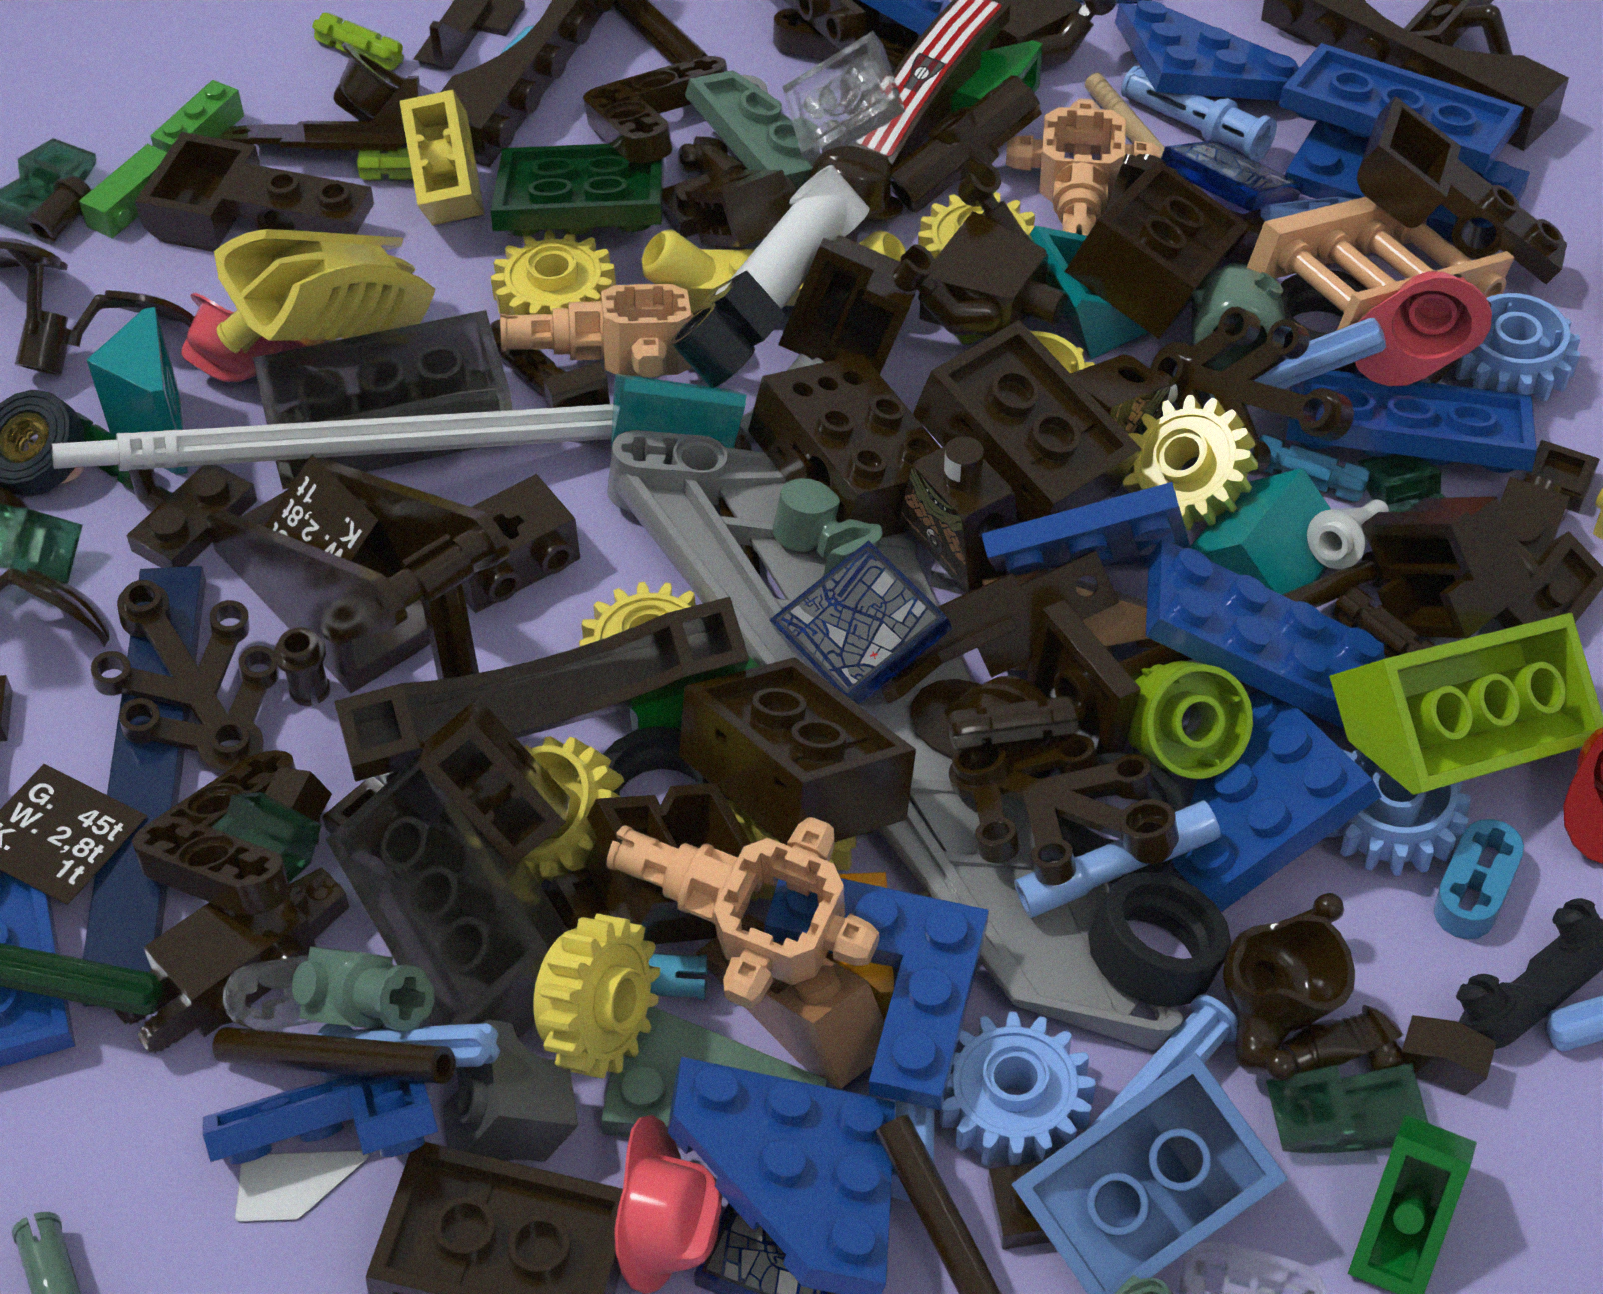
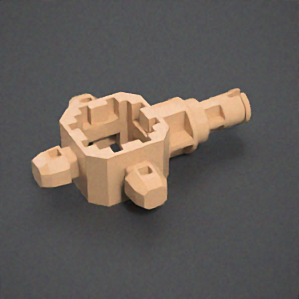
M1079 98L1070 108L1058 107L1044 115L1043 140L1033 139L1034 136H1015L1007 141L1006 165L1013 169L1031 171V168H1041L1039 193L1053 202L1054 211L1062 223V231L1088 236L1097 220L1106 211L1125 154L1134 156L1150 154L1160 158V147L1153 143L1134 141V144H1125L1126 119L1114 110L1100 109L1093 99ZM1065 152L1073 153L1074 159L1065 158ZM1091 154H1100V160H1092Z
M674 284L614 285L601 291V301L568 302V308H552V314H500L501 352H507V350L554 349V355L570 354V360H603L604 370L613 374L641 377L678 375L691 368V365L671 344L675 334L694 316L691 314L688 290Z
M813 817L806 818L797 825L787 845L766 838L744 846L738 858L717 850L707 843L703 844L700 848L684 843L678 849L634 831L632 827L626 825L622 826L616 834L618 839L623 840L622 844L613 840L607 857L608 869L618 870L663 887L664 897L678 902V909L680 911L691 913L716 925L717 937L726 959L730 960L723 979L725 998L745 1008H753L762 1001L773 982V978L790 985H795L816 977L828 950L833 952V959L860 966L870 963L878 946L879 932L871 923L851 913L844 918V885L835 864L829 862L835 847L834 828L830 824ZM777 879L785 881L788 889L808 896L810 891L816 893L819 904L808 932H802L798 942L786 938L783 946L775 943L772 935L752 927L749 932L742 930L741 924L753 890L759 892L763 883L774 887Z

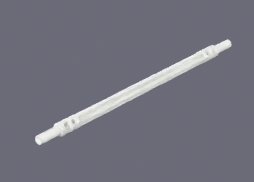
M613 404L116 433V440L53 443L52 457L54 469L118 465L119 471L309 459L311 455L316 458L606 440L612 439Z

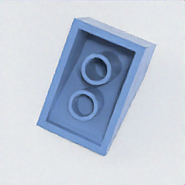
M1195 1052L1011 1185L1086 1293L1114 1294L1132 1275L1139 1279L1154 1276L1287 1181L1288 1178Z

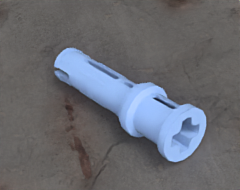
M1136 65L1127 72L1121 86L1123 97L1133 99L1168 117L1202 131V136L1206 142L1225 144L1242 152L1244 157L1257 163L1264 158L1274 141L1277 129L1275 119L1267 115L1258 118L1239 109L1237 102L1229 98L1219 99L1215 102L1201 95L1156 92L1143 69Z

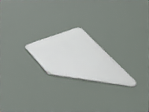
M362 1150L267 1154L259 1159L242 1163L235 1219L238 1222L297 1220L367 1160L369 1154L363 1155Z

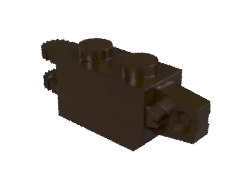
M321 867L290 883L292 891L289 898L282 905L271 911L256 915H242L212 903H207L144 946V951L152 968L150 973H154L157 976L163 990L155 1011L150 1015L156 1011L158 1013L155 1016H151L148 1021H145L144 1026L140 1027L141 1031L137 1034L139 1042L149 1053L153 1051L156 1054L158 1051L162 1052L165 1048H169L172 1043H177L195 1029L205 1038L221 1025L238 1020L248 1011L251 1004L279 984L292 981L297 967L302 962L308 961L310 946L316 947L314 939L349 908L346 893L341 885ZM114 1010L116 1015L125 1024L129 1023L130 1025L135 1022L138 1024L140 1020H145L146 1016H148Z

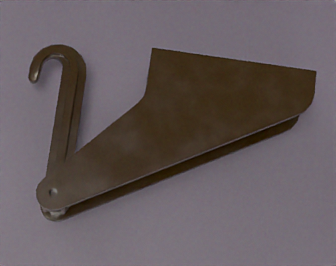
M317 458L379 520L352 561L264 527L288 490L241 517L218 509L206 518L215 551L289 629L297 627L307 628L322 638L326 647L323 665L350 693L355 692L430 644L438 680L479 673L462 582L472 577L474 572L495 566L509 557V547L503 532L497 523L484 511L324 458ZM305 459L300 463V471L302 470L308 459Z

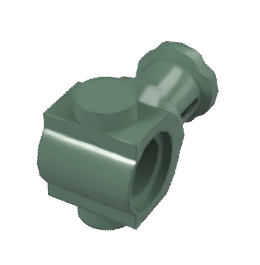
M310 946L308 961L302 962L294 973L292 993L295 1001L301 1005L299 1018L377 1029L383 1028L384 1024L386 1027L395 1030L408 1031L416 1029L431 1014L435 1001L434 986L422 968L409 964L394 966L392 964L393 957Z

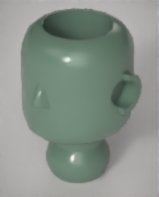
M1232 263L1212 272L1199 289L1192 295L1193 345L1216 331L1222 314L1231 307H1241L1251 311L1260 320V332L1253 343L1247 346L1235 345L1209 364L1208 368L1220 372L1267 342V334L1271 326L1277 321L1285 319L1284 302L1281 298L1283 288L1273 277L1265 272L1260 273L1247 268L1245 264ZM1243 318L1235 326V335L1239 334L1243 329Z

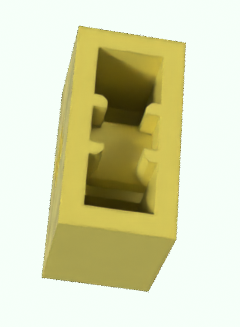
M454 90L399 101L417 205L431 225L485 215L468 115Z

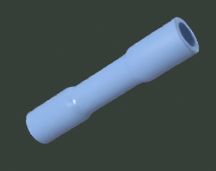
M1200 801L1175 812L1179 841L1170 857L1164 861L1220 839L1221 832L1217 819L1206 801ZM1119 839L1091 852L1074 857L1076 873L1066 883L1045 885L1039 882L1035 877V873L1032 872L1015 879L1014 885L1026 914L1029 918H1033L1083 897L1093 888L1149 864L1137 861L1133 855L1125 850L1123 841Z

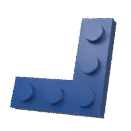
M841 878L844 885V918L851 913L871 923L879 932V943L870 962L899 968L869 1079V1094L941 1111L988 925L989 910ZM778 879L764 924L765 933L772 935L773 941L784 943L786 938L798 942L801 933L808 932L812 918L819 906L817 894L810 891L809 895L805 896L788 889L786 882Z
M342 1074L204 1116L202 1135L210 1162L228 1157L230 1164H242L267 1155L272 1151L271 1144L300 1135L302 1142H313L335 1135L344 1128L342 1122L354 1119L363 1155L378 1150L382 1157L406 1154L421 1147L425 1143L424 1136L439 1131L424 1082Z

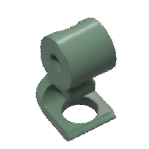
M799 478L790 480L784 484L780 492L773 523V535L786 548L803 552L817 549V552L823 558H827L822 582L867 546L878 554L883 535L880 525L868 524L854 519L839 523L837 521V513L840 499L829 487L813 479ZM868 550L858 557L859 561L867 555L837 595L848 590L871 559L876 561V558ZM870 566L869 568H867V570L859 578V580L852 587V589L855 588L860 582H862L863 584L865 583L862 579L870 569L874 568V566ZM847 574L843 575L839 581L831 578L830 580L835 583V586L832 589H827L824 584L822 586L823 592L828 594V592L832 591V596H835L834 590Z

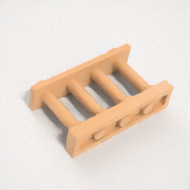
M1362 197L1265 221L1247 268L1260 273L1265 272L1274 279L1295 273L1298 274L1344 313L1337 328L1339 330L1359 322L1372 308L1399 292L1401 286L1413 276L1434 271L1405 248L1404 244L1413 243L1444 268L1436 271L1446 272L1453 276L1460 274L1479 289L1486 298L1503 293L1506 287L1505 277L1515 257L1505 251L1472 261L1426 225L1427 219L1416 228H1407L1370 199ZM1375 253L1406 279L1395 281L1364 255ZM1338 264L1365 286L1367 290L1356 292L1325 267V265Z

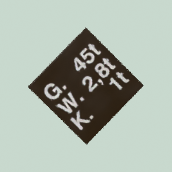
M311 455L264 527L352 561L379 520L315 456Z
M43 764L0 809V870L68 905L144 821L147 815Z

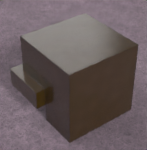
M840 235L837 236L835 242L823 237L778 345L797 354H804L811 360L816 357L820 358L823 362L863 354L880 374L910 309L917 289L906 292L894 284L893 273L901 262Z
M1497 497L1424 498L1406 512H1377L1361 524L1384 578L1393 579L1377 591L1382 605L1419 632L1422 637L1469 638L1534 586Z
M717 783L670 786L661 805L655 795L596 799L587 819L598 839L584 865L611 916L630 919V923L644 926L643 940L654 942L655 945L716 938L717 930L713 922L691 913L680 911L678 909V902L664 897L663 887L618 870L608 869L607 857L613 840L622 844L623 840L618 839L616 834L622 826L626 825L632 827L634 831L678 849L684 843L697 848L707 843L717 850L738 858L743 847L751 844Z

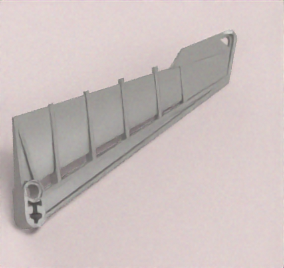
M641 430L627 431L617 436L612 444L607 494L611 502L621 509L633 512L702 603L726 597L731 598L748 656L759 666L796 657L832 685L820 665L776 620L821 584L827 558H823L817 552V549L803 552L786 548L774 537L773 523L782 487L788 481L766 453L727 448L716 439L708 436ZM719 497L724 499L735 518L718 514L716 509L719 507ZM905 532L881 538L877 555L932 609L938 607L917 560L918 547L915 541L909 540ZM741 544L749 545L752 547L753 552H757L786 600L774 598L740 547ZM858 558L854 560L849 568L845 567L847 571L843 575L851 570L854 564L858 562ZM874 566V568L880 570V573L870 585L864 583L867 589L858 599L854 608L842 604V602L849 597L855 588L851 589L841 601H838L835 596L829 598V595L824 593L825 600L828 602V606L825 608L821 605L823 600L821 594V600L818 604L823 610L808 624L792 612L788 613L792 616L790 620L784 617L780 619L787 623L788 628L791 625L801 631H806L807 628L814 632L812 636L818 633L810 627L812 623L820 630L824 637L819 645L808 632L807 634L823 656V659L832 667L830 670L835 671L848 688L853 684L841 669L858 667L864 672L859 666L872 669L875 667L870 664L860 663L871 643L875 645L873 638H875L882 624L884 623L889 629L891 628L883 621L885 616L896 621L893 627H895L897 622L900 624L905 622L909 614L916 617L912 609L918 599H914L915 596H913L906 602L902 594L905 591V586L902 592L892 600L885 601L884 596L898 580L897 578L883 596L871 588L885 571V567L882 569ZM869 590L883 600L880 603V607L873 603L868 606L866 612L862 611L864 606H861L860 610L857 609L859 602ZM844 592V593H841V594H839V595H837V596H839V597L842 598V596L845 594V592ZM901 595L905 603L893 613L887 615L885 613L887 603L894 601ZM818 596L815 597V598H813L812 600H809V598H806L809 602H806V600H804V602L806 603V604H804V605H807L808 607H811L813 604H811V605L809 606L808 603H810V602L812 601V602L815 604V606L817 607V610H815V611L817 612L818 610H820V608L817 606V604H816L815 601H814L816 598H818ZM913 599L914 602L902 622L891 617L892 614ZM882 604H885L884 612L873 607L874 605H876L879 609H881L883 607ZM830 606H834V610L840 613L839 617L830 614L838 618L837 625H833L818 617ZM870 607L876 610L875 615L867 613ZM844 608L853 612L850 622L841 618ZM925 608L921 614L925 613L928 609ZM878 611L883 614L882 618L876 617ZM858 613L873 620L869 625L854 618L855 614ZM795 618L797 621H799V622H800L801 624H803L805 627H802V626H800V625H798V624L792 622L793 619ZM816 619L822 621L826 633L814 622ZM840 620L849 623L847 630L838 627ZM853 620L869 626L867 639L862 638L861 634L859 636L855 634L858 624H855L853 632H850ZM876 620L880 623L869 641L870 628L873 621ZM827 624L846 632L842 648L829 636L830 631ZM849 634L858 637V640L863 639L869 642L865 650L854 645V643L847 642ZM825 636L840 650V653H837L835 650L824 653L820 645ZM846 643L863 650V653L858 654L845 651ZM843 652L861 657L857 664L846 665ZM834 653L837 657H841L843 666L836 667L828 655ZM961 656L943 663L904 696L887 704L879 683V678L888 672L885 664H882L848 693L840 686H834L916 749L907 820L879 828L878 830L924 890H928L932 898L989 910L988 925L979 961L1013 1005L1139 1047L1159 1050L1175 1031L1180 1028L1184 1019L1181 1012L1176 1007L1149 1004L1157 1020L1131 1016L1141 1001L1121 992L1105 978L1090 955L1088 933L1095 916L1110 890L1108 884L1105 883L1097 886L1083 897L1036 917L1029 918L1019 900L1014 885L1015 879L1034 872L1031 852L1035 847V842L1025 803L1001 794L1005 818L1012 820L1016 825L1020 850L1014 858L1003 863L985 861L980 856L975 831L980 825L975 799L963 797L953 790L949 779V768L952 764V758L929 747L916 733L910 718L913 699L923 687L938 680L961 679L971 681ZM857 673L855 676L850 675L856 680H859L858 678H856L857 676L863 677V675L860 673ZM912 803H914V805H915L916 808L918 809L919 813H920L921 816L923 817L924 821L922 820V818L920 817V815L918 814V812L916 811V809L914 808V806L912 805Z

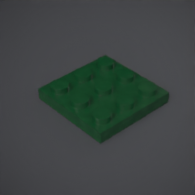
M610 144L502 148L490 210L492 232L507 231L512 236L523 237L536 234L540 230L563 229L564 232L570 234H584L593 231L596 227L618 226L623 231L638 232L650 228L651 225H662L664 158L649 163L630 162Z

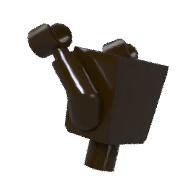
M1000 0L1010 4V22L981 52L1028 41H1037L1043 43L1041 68L1064 64L1071 59L1094 26V23L1091 22L1094 15H1105L1112 11L1116 5V0H1083V5L1075 0Z
M988 162L981 163L973 171V174L969 173L960 182L958 189L959 197L965 204L972 207L980 206L984 212L979 214L972 211L935 259L925 247L917 244L912 245L901 256V263L894 270V284L906 292L917 289L920 292L918 295V300L920 301L919 319L941 325L953 335H981L990 337L1018 320L1023 323L1027 316L1056 325L1064 313L1068 300L1067 292L1045 284L1049 255L1043 247L1035 244L1021 228L1005 201L998 202L993 194L1001 186V176L997 168Z

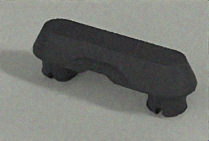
M1576 898L1564 903L1563 908L1556 910L1552 922L1556 924L1560 935L1531 958L1526 971L1513 982H1501L1499 984V978L1496 976L1478 974L1469 978L1468 984H1462L1456 994L1457 1000L1460 1001L1464 1009L1459 1022L1496 1041L1495 1049L1503 1048L1517 1040L1551 1010H1554L1603 970V919L1596 912L1593 901Z

